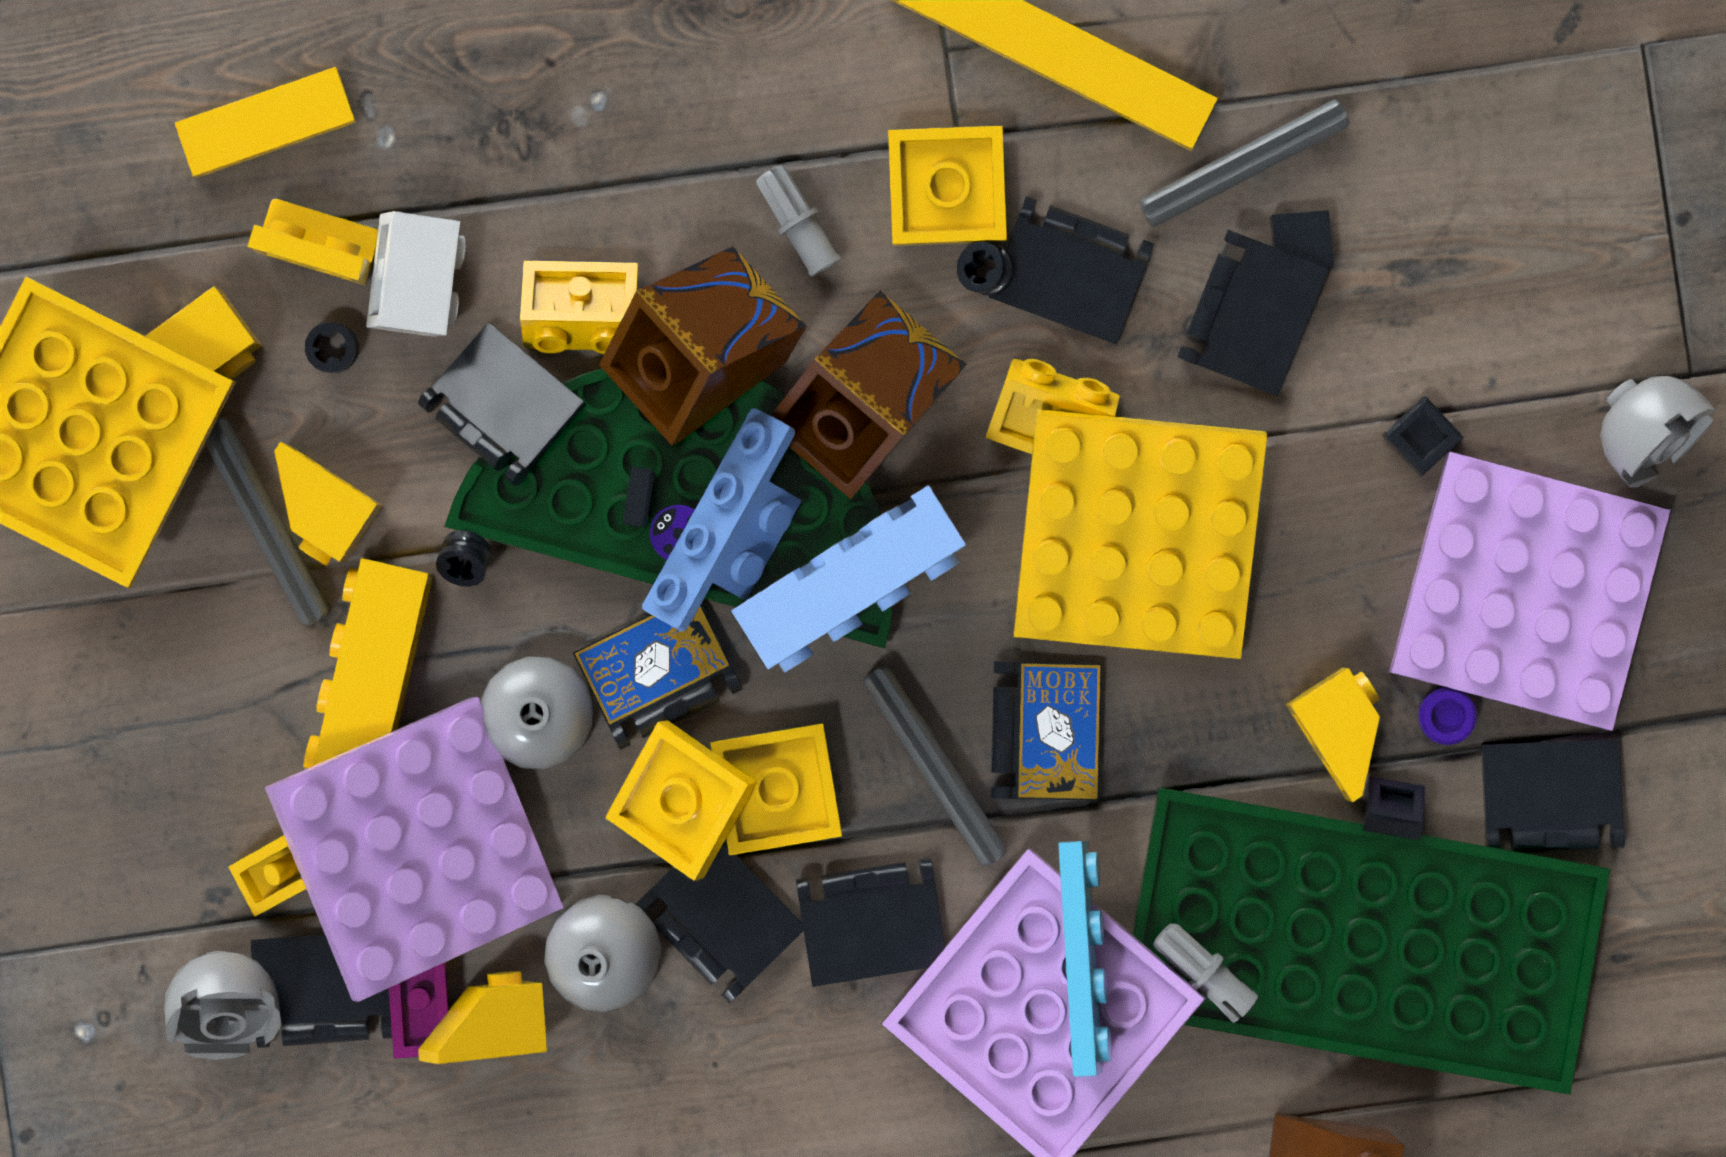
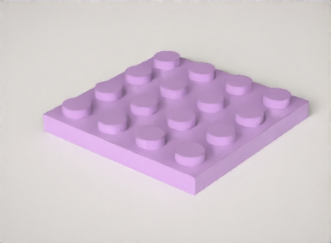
M1448 452L1442 468L1389 672L1613 731L1670 510Z
M478 697L466 699L265 787L352 1001L359 1002L563 908L503 757L489 740L483 722L484 710Z
M1027 849L882 1025L1035 1157H1073L1206 997L1198 990H1195L1190 983L1092 901L1093 910H1101L1103 914L1104 944L1095 945L1096 969L1105 968L1107 974L1108 1001L1107 1003L1099 1004L1100 1027H1109L1112 1057L1111 1062H1102L1103 1072L1099 1075L1073 1077L1061 875L1032 849Z

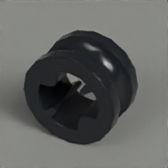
M975 242L968 245L961 252L957 261V275L961 284L966 289L985 296H995L1004 292L1014 277L1015 265L1012 256L1006 249L988 242ZM985 259L995 262V269L987 272V280L976 275L977 268L984 266Z
M324 322L316 325L308 333L305 340V354L314 368L326 373H340L348 370L355 363L359 355V342L356 334L349 327L337 322ZM340 333L345 339V342L340 344V347L346 348V353L341 360L331 357L325 363L318 354L323 352L324 349L317 348V344L322 336L333 338Z
M463 530L451 532L444 538L441 551L438 554L436 560L437 571L445 580L452 584L463 587L478 585L484 580L487 566L490 564L493 555L492 548L486 539L476 533Z

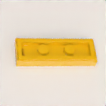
M333 67L180 120L174 124L192 176L199 178L357 122L337 67Z

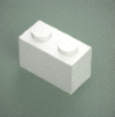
M395 211L380 214L367 328L431 337L447 335V326H453L456 321L459 304L457 292H452L454 269L459 270L461 268L465 255V237L459 235L460 221Z

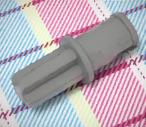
M783 165L776 166L763 173L756 180L757 186L782 226L778 229L780 236L784 234L788 236L808 269L810 277L821 273L842 259L841 256L836 253L815 217L819 211L816 207L810 209L786 167Z
M1169 924L1158 934L1153 943L1155 949L1190 980L1189 983L1195 990L1198 989L1208 997L1233 1023L1239 1020L1240 1015L1243 1017L1254 1005L1258 995L1251 991L1243 982L1239 981L1222 964L1223 957L1219 953L1212 956L1178 924Z

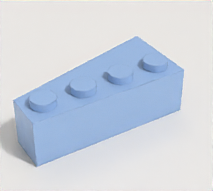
M929 485L912 495V499L901 506H897L861 528L853 536L838 542L813 558L810 563L794 570L731 610L767 669L779 664L784 673L814 655L808 646L813 641L828 633L831 640L835 642L862 625L857 614L877 603L883 612L911 594L906 586L907 582L923 572H926L932 581L960 563L954 553L962 549L966 544Z

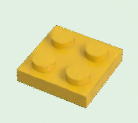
M1002 126L888 130L892 246L1007 241Z
M668 720L657 722L605 818L695 881L705 877L757 782Z
M823 723L710 742L711 751L757 782L726 837L729 855L842 837Z

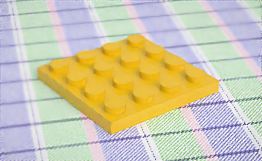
M25 277L0 326V524L126 588H132L236 382L29 277Z
M1037 409L1013 630L1014 637L1241 659L1267 442L1266 431Z

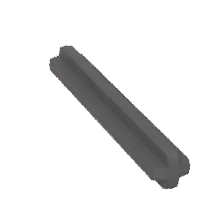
M1331 100L1145 196L1140 202L1141 210L1151 226H1158L1345 129L1349 125L1348 115L1338 100Z
M224 417L218 418L205 445L299 620L304 625H311L326 617L330 613V607L231 423Z
M886 665L881 666L864 678V685L980 864L988 866L1002 858L1007 852L1006 846L890 667Z

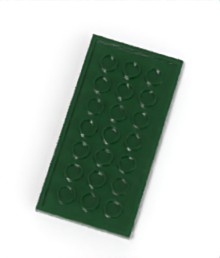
M1158 787L1132 935L1189 983L1190 980L1156 950L1153 944L1158 934L1166 926L1178 924L1212 956L1219 953L1223 957L1222 964L1239 981L1243 982L1251 991L1258 995L1256 1002L1243 1017L1240 1015L1239 1020L1234 1023L1218 1006L1206 997L1184 1024L1186 1026L1571 1095L1611 869L1422 834L1420 840H1413L1363 831L1362 823Z

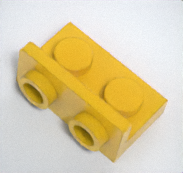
M273 199L263 227L254 225L247 247L259 254L366 286L375 258L378 230L280 199Z
M524 261L520 313L523 347L536 349L544 353H559L564 350H593L604 354L635 292L638 290V263Z
M1012 359L985 438L1032 454L1037 409L1115 417L1120 396L1111 392L1107 385L1092 378L1076 380L1056 373V369L1041 360L1026 359L1022 361Z

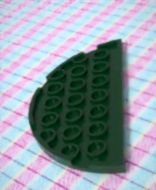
M602 368L579 375L563 383V385L583 400L587 406L532 467L527 478L518 486L512 485L505 479L507 469L519 460L514 454L511 456L509 463L499 471H496L482 458L478 457L466 473L453 499L444 527L457 531H470L486 539L654 585L667 561L655 551L650 541V526L654 517L661 510L672 505H685L695 510L750 410L756 408L771 416L787 394L761 381L682 441L671 445ZM788 446L769 481L802 501L748 599L794 570L802 568L822 552L845 538L853 536L861 528L881 516L877 501L868 483L866 482L855 496L849 499ZM631 467L651 469L656 474L649 526L645 528L622 524ZM712 583L704 599L732 607H737L745 602L742 598ZM874 603L857 614L862 625L843 637L885 649L892 618V606L882 612L878 604Z

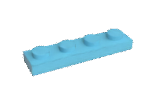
M1088 841L1061 842L1058 844L1073 1077L1097 1076L1103 1072L1102 1062H1111L1112 1057L1109 1027H1100L1099 1004L1107 1003L1108 1001L1107 974L1105 968L1096 969L1095 945L1104 944L1103 914L1101 910H1093L1091 887H1100V861L1098 852H1089Z

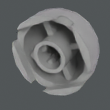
M1672 376L1650 377L1638 385L1633 379H1629L1618 386L1606 401L1611 406V409L1602 421L1600 432L1605 457L1614 471L1630 488L1639 487L1659 475L1652 468L1654 464H1660L1670 457L1674 464L1700 440L1714 421L1709 415L1716 413V409L1693 386Z
M527 656L506 664L489 680L481 697L480 703L484 710L483 722L490 742L503 757V760L523 769H547L567 762L584 746L592 728L594 703L586 682L571 666L551 657ZM529 703L530 712L522 716L527 711L526 705ZM536 704L541 706L543 715L536 712ZM532 717L540 721L536 725L535 723H526Z
M596 895L579 900L557 918L546 940L544 963L551 984L566 1001L583 1010L606 1012L628 1006L650 987L658 970V961L661 958V943L654 923L640 907L631 902L627 904L620 899L610 898L611 896Z
M213 951L189 961L176 972L165 993L164 1012L167 1039L172 1045L174 1044V1039L183 1043L185 1054L195 1058L219 1060L249 1054V1043L255 1042L257 1037L264 1036L266 1045L274 1039L281 1027L278 993L274 980L256 960L242 954Z

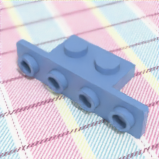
M756 408L750 410L642 605L644 611L683 632L691 623L712 583L745 601L748 599L802 501L769 481L792 441L795 429Z

